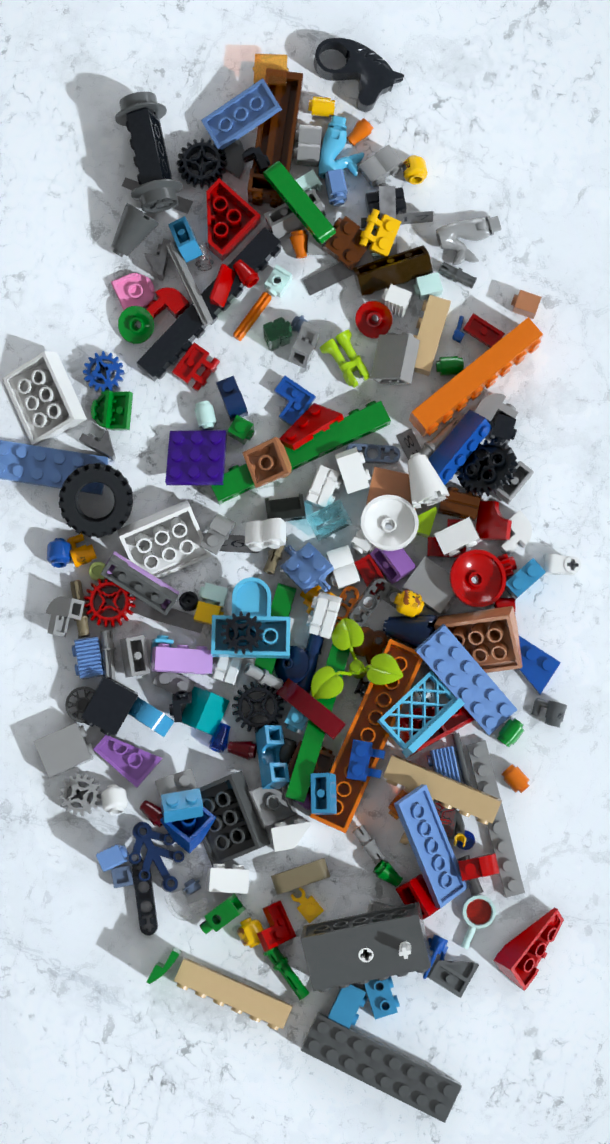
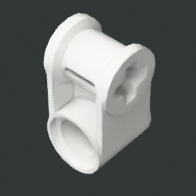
M545 554V574L575 575L581 569V561L577 557ZM571 561L573 565L577 566L573 570L567 566Z

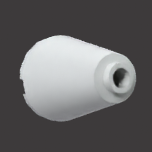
M421 453L411 455V459L407 462L412 506L414 508H422L421 504L431 506L445 500L446 496H449V492L427 456L421 455Z

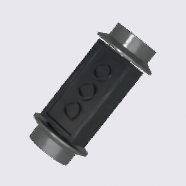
M152 92L129 94L120 100L121 111L116 114L115 121L119 125L126 126L127 130L131 133L130 145L135 152L133 160L139 171L137 179L140 186L133 189L131 197L134 200L140 201L144 212L166 211L178 205L177 193L183 188L182 182L172 179L160 119L165 116L167 109L163 104L157 103L156 95Z

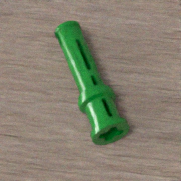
M278 946L263 952V955L267 956L273 964L272 968L281 973L299 1000H302L310 993L289 966L288 958L283 956L277 948Z

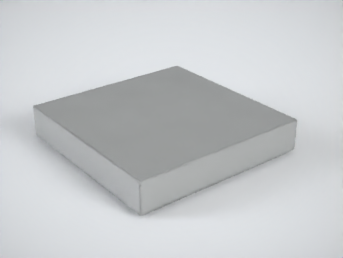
M286 785L280 789H262V786L247 792L261 828L297 814L292 800L285 797L287 792Z

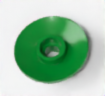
M141 306L128 307L119 317V332L130 343H143L151 337L154 331L153 317L148 310ZM137 321L141 323L140 328L136 325Z

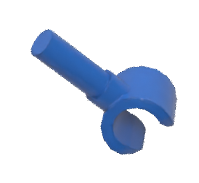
M459 316L458 325L452 336V339L458 343H461L465 333L460 331L464 316Z

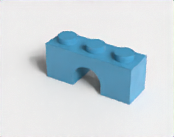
M264 725L255 733L262 789H280L290 782L287 763H281L279 759L280 749L285 744L283 728L278 725Z

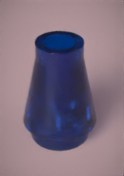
M219 724V727L209 741V749L218 753H223L227 749L231 728L229 725Z

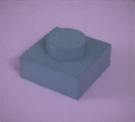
M131 865L111 869L114 888L134 885Z

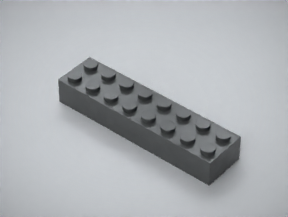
M320 1012L317 1013L301 1046L302 1052L444 1123L462 1087L460 1082L352 1028L348 1029L328 1019L326 1015Z

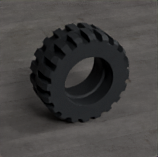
M101 463L86 464L74 470L64 481L59 493V508H61L63 519L65 518L67 521L66 524L70 528L75 529V532L90 538L92 536L101 538L113 534L123 527L128 520L133 506V492L129 481L118 469L116 470L110 465H103ZM89 483H103L113 492V509L102 518L89 517L79 507V493Z

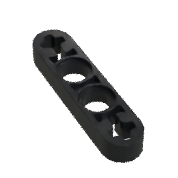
M137 863L132 865L139 925L141 932L150 936L158 929L152 875L149 880L145 881L149 884V890L146 893L140 892L138 885L142 881L137 880L138 873L140 872V870H136V866L139 865ZM149 901L152 904L150 912L142 911V902ZM153 913L154 918L150 917V923L154 924V927L151 929V932H148V929H144L147 919H142V915L148 916Z

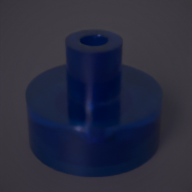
M465 830V837L467 839L465 847H463L461 841H457L456 845L462 850H469L475 844V837L470 831Z

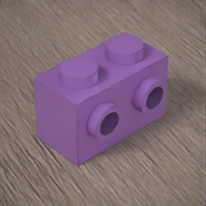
M375 548L370 553L392 585L408 576L416 568V565L403 548L396 551H385Z

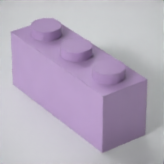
M159 643L158 647L152 648L151 671L201 675L212 674L213 657L211 656V650H207L208 647L196 646V649H189L188 645H177V648H170V644Z

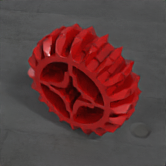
M105 577L104 583L97 579L99 585L96 587L94 583H91L94 590H86L91 596H84V600L89 601V603L84 604V607L90 608L86 611V614H93L90 618L91 621H95L98 618L96 623L98 626L103 621L104 628L108 627L109 622H111V627L115 628L116 621L122 626L123 623L120 619L124 618L125 621H128L129 619L126 614L133 615L129 608H135L136 605L130 603V601H135L136 597L129 596L131 593L112 581L109 582ZM114 587L118 589L117 591H114L112 594H106L104 591H102L104 588ZM124 593L125 606L121 610L117 603L121 598L120 596ZM98 594L102 598V604L96 611L95 598ZM103 596L107 599L110 598V600L114 598L113 603L116 609L110 605L106 606L107 602ZM108 610H113L118 614L114 617L101 616Z

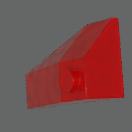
M430 706L426 708V716L435 715V707ZM462 706L412 755L474 721L473 717ZM422 708L413 709V715H422ZM400 717V727L409 728V718ZM413 718V728L421 729L422 719ZM400 731V738L404 743L409 740L408 731Z

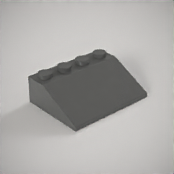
M242 771L200 787L203 807L216 816L215 821L202 841L212 867L213 864L225 863L271 844L265 828L260 826L247 792L250 790Z

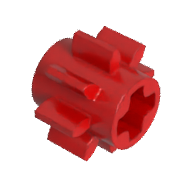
M507 553L499 555L497 558L505 569L506 578L513 576V571L517 570L514 557H508Z

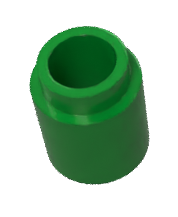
M458 356L439 357V361H436V372H440V376L457 375L464 370L463 358H458Z
M516 718L513 721L509 719L499 731L497 739L507 747H510L512 744L514 745L525 731L522 729L524 725Z

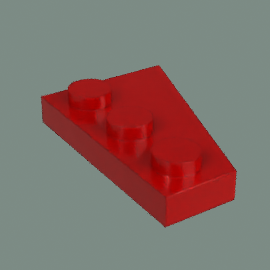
M313 403L279 440L285 447L296 450L312 440L314 434L321 430L325 432L330 428L329 425L335 421L339 423L344 420L343 414Z

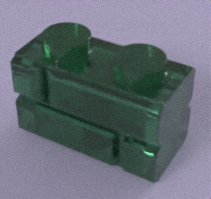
M282 317L275 319L273 323L268 322L263 325V337L271 351L278 349L279 346L283 347L290 344V337L293 336L290 322H285Z

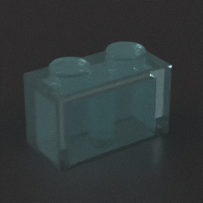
M340 499L306 517L318 541L352 524Z

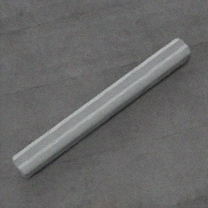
M170 242L166 245L170 257L202 324L208 326L213 323L209 310L176 242Z

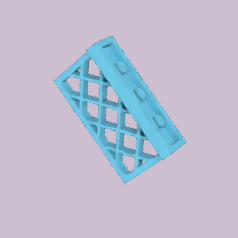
M430 671L377 722L403 749L402 753L407 758L421 747L465 703L460 698L456 699L436 675ZM428 678L435 683V690L426 689V680ZM413 692H422V702L413 701ZM426 693H435V703L426 702ZM439 694H445L450 701L447 704H439ZM401 704L409 705V714H400ZM413 705L422 706V715H413ZM426 706L435 707L434 716H426ZM388 716L396 717V727H390L384 720ZM400 717L409 718V728L400 727ZM413 718L422 719L421 729L413 728ZM400 731L409 732V740L406 743L400 738Z

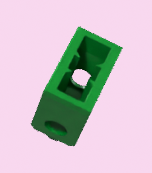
M234 893L204 916L206 920L199 926L205 934L212 930L217 932L239 916L246 908Z

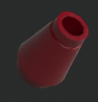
M229 741L227 751L247 760H250V758L255 759L257 744L253 743V741Z
M145 800L139 809L154 826L161 827L163 825L160 821L163 817L161 807Z

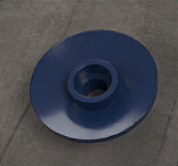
M290 646V658H277L274 669L276 676L281 678L284 683L288 678L294 683H298L308 673L309 657L302 648Z

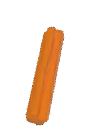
M262 293L233 333L235 339L241 341L271 301V296L268 293Z

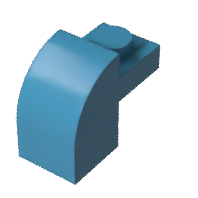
M139 697L128 713L163 737L174 723V720Z

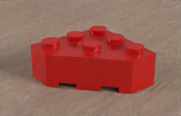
M219 178L206 191L209 250L223 262L261 223V215Z

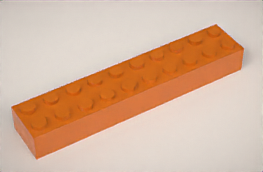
M389 639L383 653L391 655L396 660L403 673V677L385 685H376L370 682L330 773L336 775L337 814L310 815V818L343 833L347 832L371 778L367 776L366 782L346 778L353 739L373 743L372 749H384L389 734L377 721L410 690L423 661L415 652V649L392 639ZM388 716L384 721L390 727H393L396 717ZM370 757L369 768L375 769L379 758Z

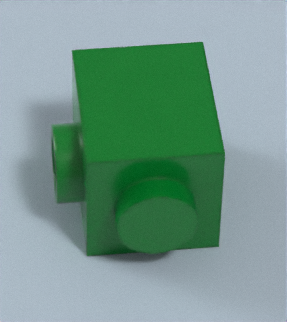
M236 415L227 431L228 436L245 445L246 441H250L255 433L254 424Z

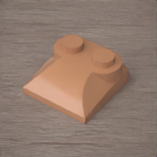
M277 437L242 452L255 488L279 478H285L291 473L292 466L285 447Z

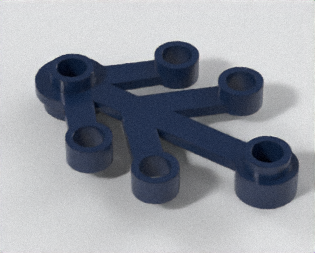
M146 822L137 823L132 830L136 841L128 859L131 864L139 863L141 861L140 851L144 843L147 852L142 869L138 873V879L142 882L150 879L151 874L149 871L153 860L163 879L161 882L162 889L165 892L176 890L178 881L174 876H170L160 856L171 859L175 863H180L184 860V853L182 851L173 852L154 846L151 839L162 841L166 846L172 845L175 841L172 839L171 843H167L166 837H171L169 833L165 835L152 831L151 826ZM140 828H144L146 830L145 835L140 834ZM175 854H180L181 860H176ZM132 855H137L138 861H133ZM142 872L147 873L146 879L141 877ZM168 880L173 881V887L167 885Z

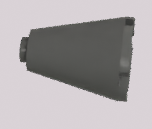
M127 203L111 245L114 248L113 252L120 257H123V255L128 256L159 223Z

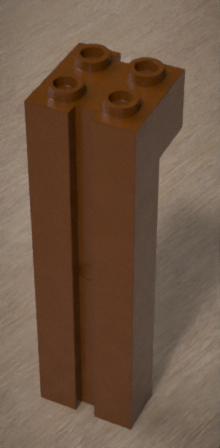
M266 69L265 82L282 110L258 126L255 148L260 147L263 155L268 156L270 166L276 161H280L290 173L303 86V73ZM253 160L248 183V202L255 206H262L263 203H268L272 208L284 204L283 199L266 180L264 175L260 173L255 160Z

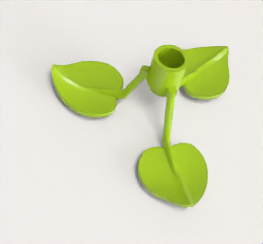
M344 618L334 628L332 642L339 650H347L349 648L353 657V661L349 665V672L337 671L335 673L334 669L330 666L320 668L313 676L311 693L315 699L336 697L342 692L344 686L343 679L338 675H348L349 677L353 675L356 679H361L367 674V679L371 683L385 685L401 679L403 673L396 660L391 655L385 653L374 656L371 660V665L365 667L363 662L357 659L353 647H359L363 644V630L354 620Z

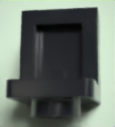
M260 147L248 148L242 154L244 163L255 160L261 174L270 166L268 156L263 155Z
M178 691L173 694L169 710L170 716H174V723L182 722V704L192 703V692Z

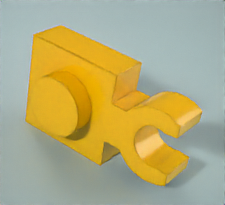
M300 887L298 889L302 893L301 897L296 898L291 894V898L293 901L301 904L297 907L298 911L308 923H311L324 910L312 895L307 899L304 889Z

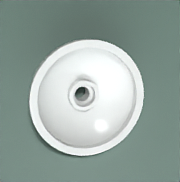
M382 495L374 498L366 505L361 515V530L364 537L371 545L381 550L396 551L406 547L413 541L418 531L419 520L416 510L407 500L396 495ZM386 525H391L392 528H391V529H386L385 526H386Z

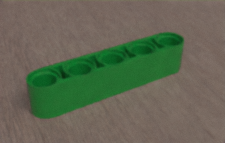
M276 161L263 172L266 180L320 245L336 234L331 223L280 161Z
M278 583L271 605V616L289 617L297 588ZM256 658L254 666L262 670L266 669L270 674H273L277 658Z

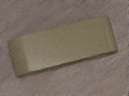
M325 858L271 876L277 895L331 877Z

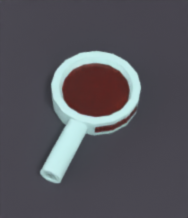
M471 896L463 904V918L469 925L461 947L465 949L469 948L476 928H486L495 919V905L486 896Z

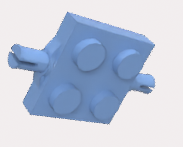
M310 542L298 551H295L291 545H288V548L285 547V552L291 557L280 567L305 594L318 585L324 592L330 590L331 586L325 581V578L334 570V567Z

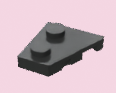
M435 960L427 978L461 998L479 964L475 962Z

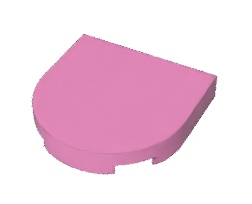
M130 273L111 282L123 310L131 306L147 308V305L154 299V285L145 275Z

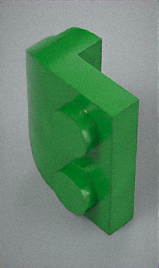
M110 390L101 392L102 395L92 403V418L99 426L108 430H130L133 393L130 391L112 392Z

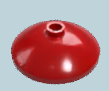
M478 549L470 550L460 555L454 561L450 570V585L455 596L464 604L477 608L486 607L496 602L503 594L506 586L505 569L500 560L492 553ZM472 577L476 579V583L471 581Z

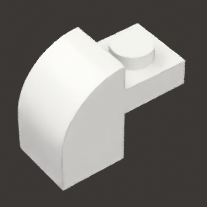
M520 510L509 519L512 521L510 532L512 537L499 548L503 554L508 551L511 554L519 547L518 542L524 548L531 539V523Z

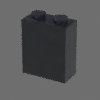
M103 675L81 714V718L84 719L83 722L91 727L96 725L101 728L100 732L103 734L116 736L136 701L138 693Z

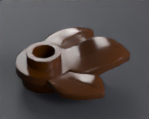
M361 627L364 633L363 644L359 647H353L356 655L366 656L367 663L371 664L372 658L381 654L382 649L386 647L388 637L383 631H374L369 627ZM377 637L382 638V642L376 643L375 639Z

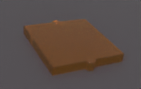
M255 54V63L252 68L254 71V84L263 78L267 85H286L287 72H289L287 68L288 55Z

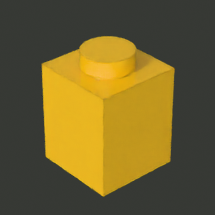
M198 601L194 621L212 626V615H224V612H221L222 608L220 606Z

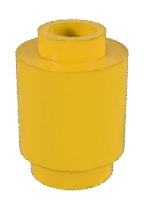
M313 96V100H309L308 111H312L311 115L334 116L335 100Z

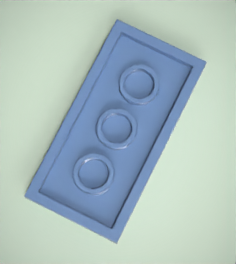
M262 78L201 121L217 149L223 150L277 114L282 108Z

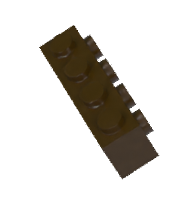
M424 245L353 268L357 288L362 296L371 295L385 288L389 289L391 284L407 283L417 277L433 273L430 255Z

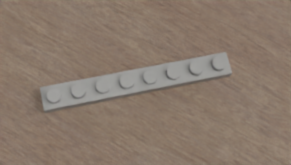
M486 740L466 745L477 789L501 799ZM501 802L493 824L488 823L487 828L493 851L496 854L504 894L507 898L523 894L525 890Z

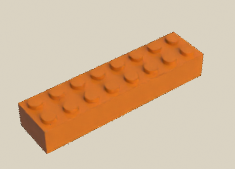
M528 317L415 408L410 414L409 421L423 437L427 434L431 436L438 430L437 427L440 423L446 424L452 418L455 411L459 413L467 406L470 399L473 401L477 399L485 387L489 389L493 386L498 376L504 377L510 371L513 364L517 366L525 359L524 357L528 352L532 354L536 351L541 343L543 333Z

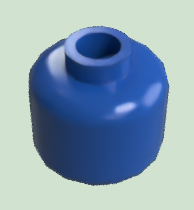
M56 538L54 541H51L47 545V561L53 567H65L72 559L70 554L71 544L63 538Z

